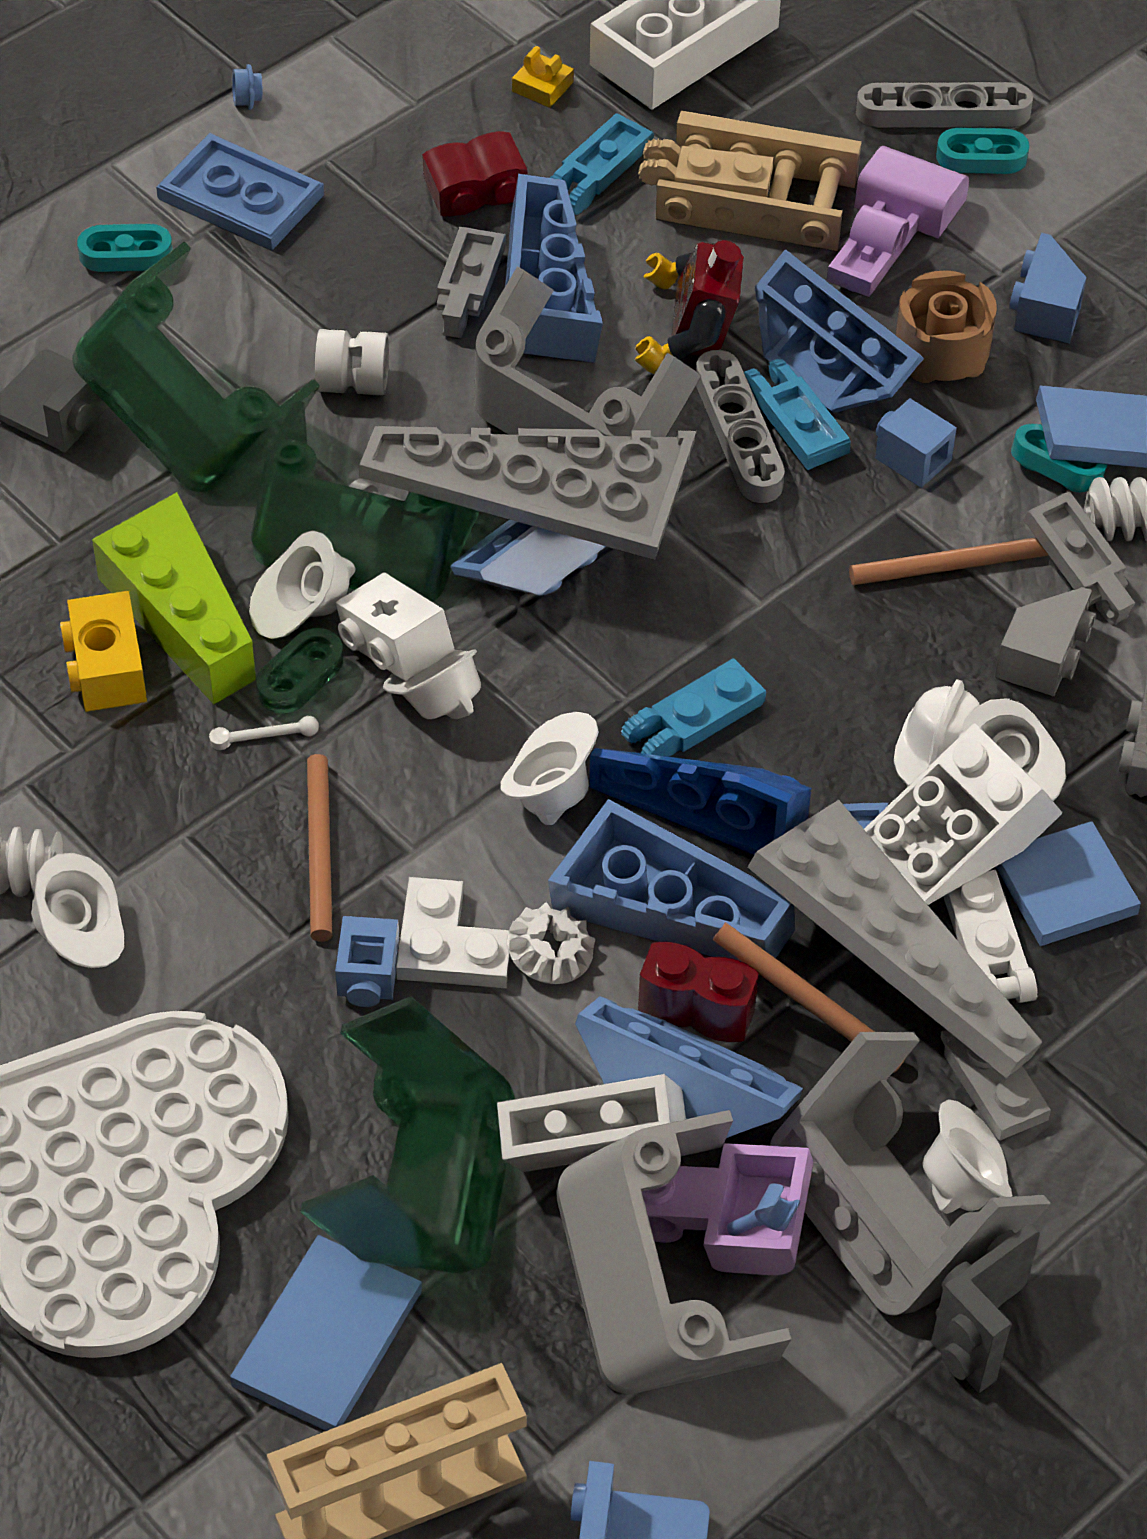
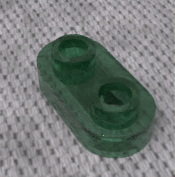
M312 628L298 634L259 671L256 683L260 703L266 709L275 713H290L304 706L341 670L344 658L343 645L340 638L334 632L323 628ZM314 660H323L319 663L312 662Z

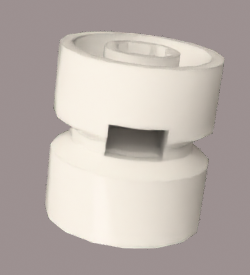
M319 329L315 351L316 392L344 393L349 386H353L357 394H386L389 371L388 333L360 331L356 338H351L348 331ZM352 356L362 358L361 368L352 369Z

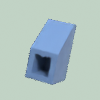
M1041 233L1036 250L1027 249L1024 256L1020 277L1026 278L1025 282L1016 281L1013 288L1009 309L1017 311L1014 331L1070 344L1081 309L1086 276L1050 234Z

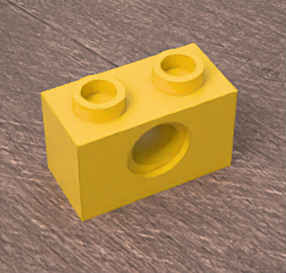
M129 591L67 600L70 621L60 622L65 653L75 652L76 654L75 661L66 662L71 693L82 691L85 712L147 702Z

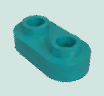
M952 128L940 135L936 159L942 167L958 173L1010 174L1018 172L1026 166L1030 144L1022 133L1013 129Z
M157 224L95 225L85 229L77 239L79 260L84 267L92 271H151L164 267L173 257L171 234L166 228Z
M1041 424L1023 425L1015 433L1011 447L1013 457L1024 468L1061 483L1070 491H1089L1095 478L1104 477L1107 464L1051 459Z

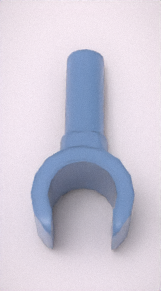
M772 1183L768 1186L758 1207L750 1214L728 1223L727 1231L730 1235L737 1236L762 1225L776 1231H784L794 1216L800 1200L787 1201L781 1198L784 1187L780 1184Z

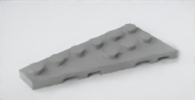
M375 426L359 464V477L655 560L694 445L696 431H678L677 437H651V430H632L631 436H603L597 429L518 428V435L491 434L490 428H471V434H443L437 427Z
M840 800L832 803L755 853L748 865L752 872L1006 1079L1033 1057L1042 1043L1041 1039Z

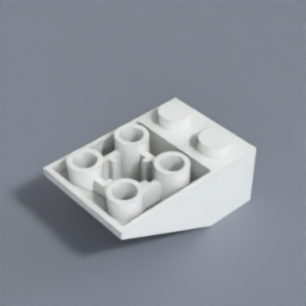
M973 723L864 830L925 903L929 905L1024 851L1062 812L1043 788L986 733Z

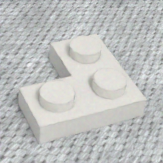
M409 877L396 964L397 980L507 988L510 954L507 947L509 930L459 926L464 894L463 881Z

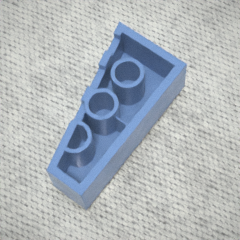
M518 174L511 213L505 286L518 266L554 290L525 339L524 353L595 363L603 322L600 311H596L594 304L595 292L592 280L587 277L585 270V254L582 243H578L575 232L577 224L566 182L560 179Z
M609 799L548 879L552 909L561 911L569 907L570 915L573 918L586 920V922L658 942H672L685 945L711 957H726L740 961L713 941V938L725 922L774 958L778 956L795 931L794 905L771 886Z

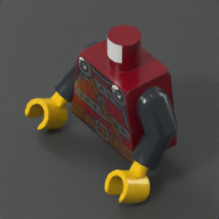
M721 240L712 244L700 242L696 244L692 253L678 256L676 262L673 263L660 253H653L646 259V264L654 270L644 274V278L663 290L668 289L676 282L678 276L680 277L676 286L672 334L667 340L668 343L661 346L655 339L648 336L636 345L635 349L640 355L635 358V361L646 371L655 374L667 353L680 359L690 354L701 356L705 352L721 349L738 307L741 293L744 256L735 243L727 240Z

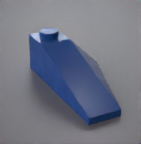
M594 748L590 755V788L753 855L767 844L806 821L809 816L812 788L800 784L792 777L780 776L763 768Z

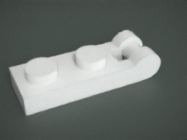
M996 870L987 871L944 895L943 897L957 941L1006 999L1016 998L1018 1003L1036 1000V979L1032 969L1028 967ZM1007 973L1008 977L996 979L994 976Z

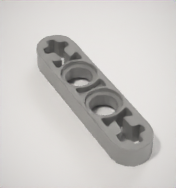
M1012 82L871 83L863 86L858 91L856 116L863 124L877 128L1017 127L1027 123L1030 119L1033 94L1026 86ZM922 101L930 103L933 107L926 109L916 108L911 103ZM967 101L975 103L977 107L971 109L962 108L956 103Z
M711 350L705 352L698 358L696 363V372L702 375L696 387L739 490L745 498L753 502L768 503L776 500L783 491L784 465L738 359L728 351ZM716 372L721 377H725V385L719 387L720 381ZM733 402L743 406L744 410L739 413L730 414L721 410L720 406ZM742 437H750L757 440L759 445L751 449H745L737 446L734 441ZM760 464L759 471L765 481H762L759 476H754L755 466Z

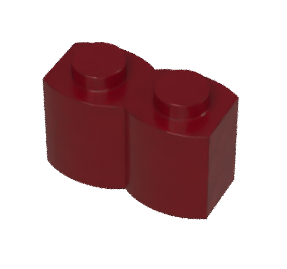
M510 132L486 133L470 140L468 143H447L434 147L422 154L424 180L441 216L465 215L484 204L501 205L514 202L518 174L528 175L526 165Z
M672 942L651 943L639 977L638 1011L665 1020L678 1027L691 1026L700 1034L717 1041L742 1042L745 1040L756 1008L759 973L751 966L735 959L726 957L704 958L699 952L685 945Z

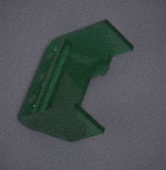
M184 241L134 279L79 339L72 355V362L79 376L184 487L195 492H206L215 488L300 419L320 385L315 379H312L280 406L269 394L257 387H241L225 399L212 387L157 328L168 319L173 309L174 300L169 287L174 284L191 250V247Z
M295 400L265 458L251 530V545L254 558L262 565L270 567L289 549L303 533L316 531L324 534L329 539L335 552L354 564L356 569L349 579L350 589L356 590L385 572L429 601L433 602L438 599L451 575V565L458 560L480 511L410 491L405 501L314 478L313 475L317 468L314 450L307 445L304 402Z
M411 996L343 1024L340 1034L377 1064L373 1087V1097L376 1105L399 1125L388 1182L386 1186L374 1175L302 1202L300 1212L364 1262L458 1274L485 1266L491 1256L507 1162L502 1159L497 1103L516 1100L509 1082Z

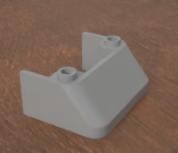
M517 266L477 335L474 406L478 415L509 435H518V428L597 429L603 436H631L632 430H651V437H666L702 376L669 353L665 355L642 396L624 387H613L604 391L597 398L589 413L515 370L525 350V339L554 291Z
M860 1032L776 1131L770 1146L809 1148L813 1159V1168L805 1213L880 1311L889 1315L908 1314L916 1312L940 1298L943 1292L942 1282L956 1266L963 1262H968L972 1265L986 1255L988 1247L999 1235L1007 1230H1013L1016 1233L1026 1225L1033 1224L1051 1203L1044 1195L991 1198L979 1212L965 1213L949 1227L886 1146L899 1130L903 1118L901 1100L887 1082V1079L920 1040L914 1032Z
M730 1110L640 1129L574 1162L560 1176L556 1193L557 1202L599 1372L606 1385L616 1392L636 1394L780 1360L792 1340L789 1328L730 1341L721 1313L711 1304L701 1300H689L670 1304L642 1191L660 1188L668 1184L678 1172L681 1156L722 1148L733 1122Z

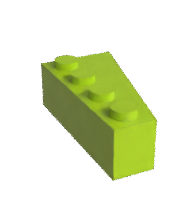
M177 492L92 539L98 579L111 593L129 591L133 617L213 705L256 680L252 639Z

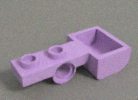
M881 146L860 173L854 208L860 210L853 222L848 241L828 266L826 281L870 297L917 231L939 239L966 201L969 177L889 147Z
M724 1143L719 1168L679 1166L677 1174L668 1184L660 1188L642 1191L654 1241L663 1243L677 1241L682 1237L684 1229L706 1230L704 1247L711 1266L715 1270L761 1275H782L792 1271L795 1266L813 1168V1159L809 1148ZM772 1183L780 1184L784 1187L781 1198L787 1201L800 1200L794 1216L784 1231H776L765 1225L754 1227L737 1236H732L727 1231L728 1223L750 1214L758 1207L768 1186Z

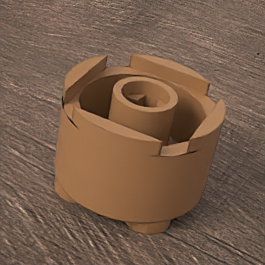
M934 271L920 275L913 280L911 288L906 292L903 291L899 303L896 336L924 358L911 374V377L916 381L922 383H929L934 380L951 381L966 377H977L983 373L990 355L997 304L990 289L980 281L979 287L965 281V274L956 271Z

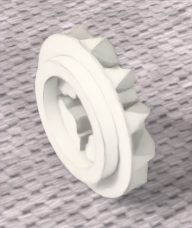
M547 902L534 910L526 907L521 915L512 922L509 929L507 947L513 962L523 973L537 981L549 984L571 982L586 972L593 959L595 938L589 936L586 920L577 921L570 915L569 907L559 911L551 909ZM547 930L553 933L556 941H563L558 950L557 957H555V952L551 949L549 942L542 941Z

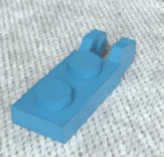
M616 113L562 161V166L550 178L565 180L568 191L573 181L578 183L577 187L569 195L575 215H579L583 210H586L591 205L595 194L599 195L643 155L645 143H648V140H653L654 132Z
M779 358L769 363L770 376L774 385H776L774 387L769 385L757 369L753 368L744 372L757 405L807 470L850 453L851 441L848 435L802 376L798 377L790 366L786 364V361Z
M733 658L654 704L652 708L645 707L636 715L633 714L622 727L621 735L632 744L661 729L662 731L656 736L648 739V742L642 748L641 754L669 757L680 750L684 752L763 705L766 690Z

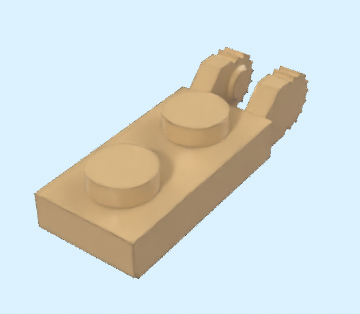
M653 138V140H648V143H645L643 155L646 160L641 163L638 174L640 175L639 178L646 185L657 186L658 180L664 179L761 197L768 196L774 157L681 146L680 148L673 140H659V138L657 140Z

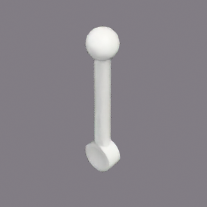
M305 716L297 723L234 732L218 727L210 732L209 739L211 747L216 750H224L230 746L231 742L300 732L305 736H312L317 733L319 723L316 718Z

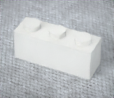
M665 1074L497 1103L502 1159L522 1172L573 1164L640 1129L686 1119L682 1088Z

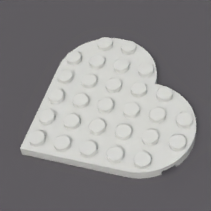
M191 1011L160 1012L138 1017L0 1065V1312L8 1323L21 1335L39 1346L64 1355L89 1358L111 1357L140 1350L156 1343L180 1327L199 1307L211 1287L219 1261L220 1237L215 1210L239 1199L263 1179L279 1156L287 1133L288 1102L284 1079L274 1057L255 1036L238 1025L231 1028L221 1023L206 1020L205 1013Z

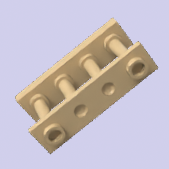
M681 111L677 122L676 144L680 148L681 146L774 157L772 170L774 178L768 198L659 179L656 196V219L837 251L840 240L842 210L832 209L838 185L855 188L862 141ZM793 177L820 182L814 205L786 201Z
M500 1363L267 1454L268 1467L286 1507V1510L275 1514L283 1538L383 1539L527 1481V1475L508 1436L511 1432L527 1427V1415L503 1364Z

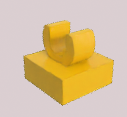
M535 46L525 56L522 68L512 77V92L550 108L574 82V68L562 64L559 55L555 54L551 59L541 55L540 47Z

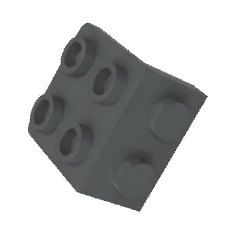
M102 343L82 364L52 350L39 352L0 392V421L66 452L124 392L118 350Z
M1032 1224L1026 1225L1016 1233L1013 1230L1003 1232L988 1247L986 1255L972 1265L968 1262L959 1264L942 1282L943 1292L940 1305L935 1312L937 1318L931 1343L941 1353L942 1360L948 1370L960 1380L966 1379L978 1393L994 1383L998 1377L1012 1323L997 1308L1021 1291L1028 1282L1040 1237V1232Z

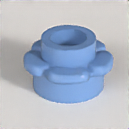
M246 64V69H233L232 93L234 106H248V110H251L254 101H262L261 73H253L250 64Z

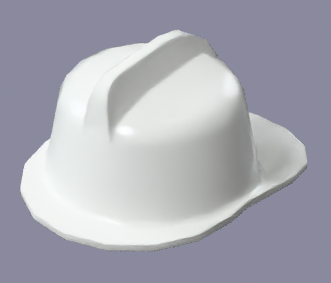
M316 531L303 533L265 571L256 583L251 596L249 610L252 626L261 636L277 639L292 633L309 617L324 616L337 610L335 602L347 595L349 579L356 569L354 564L335 552L332 543L324 534Z
M476 649L470 651L455 650L407 681L392 674L384 682L383 689L388 693L403 695L425 719H435L443 715L453 719L469 716L473 713L471 699L481 688V681L472 658L477 651Z
M956 679L952 687H935L925 692L908 714L895 747L893 761L898 776L907 786L959 738V734L964 730L962 726L964 719L975 707L980 705L973 695L964 690V684L961 680Z
M1010 699L989 700L975 707L964 719L962 725L964 730L959 734V737L975 723L1041 786L1052 801H1054L1059 796L1066 779L1065 760L1059 747L1037 717L1023 704Z
M572 712L561 714L545 722L528 738L513 765L505 773L500 782L501 791L507 797L519 799L524 807L533 814H536L545 825H553L565 810L576 805L584 798L588 791L589 784L585 761L594 747L599 733L596 720L587 713Z
M57 854L45 861L36 875L35 897L32 902L31 915L37 931L60 956L73 964L88 968L106 967L115 962L124 949V930L118 908L117 894L111 878L103 867L89 857L79 854Z
M948 1099L941 1103L939 1109L940 1133L923 1160V1168L932 1182V1193L939 1210L945 1214L951 1213L958 1208L972 1212L986 1205L991 1198L998 1196L1012 1197L1003 1150L991 1130L981 1118L960 1102Z

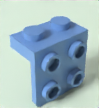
M589 1461L586 1484H574L571 1521L581 1522L579 1539H707L710 1511L704 1502L613 1491L614 1464Z

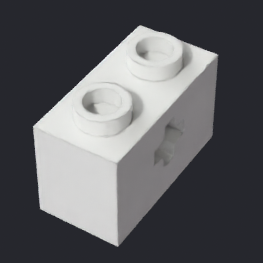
M385 572L335 602L341 623L338 624V631L344 643L351 650H359L371 658L380 669H387L404 681L409 680L455 651L444 610Z

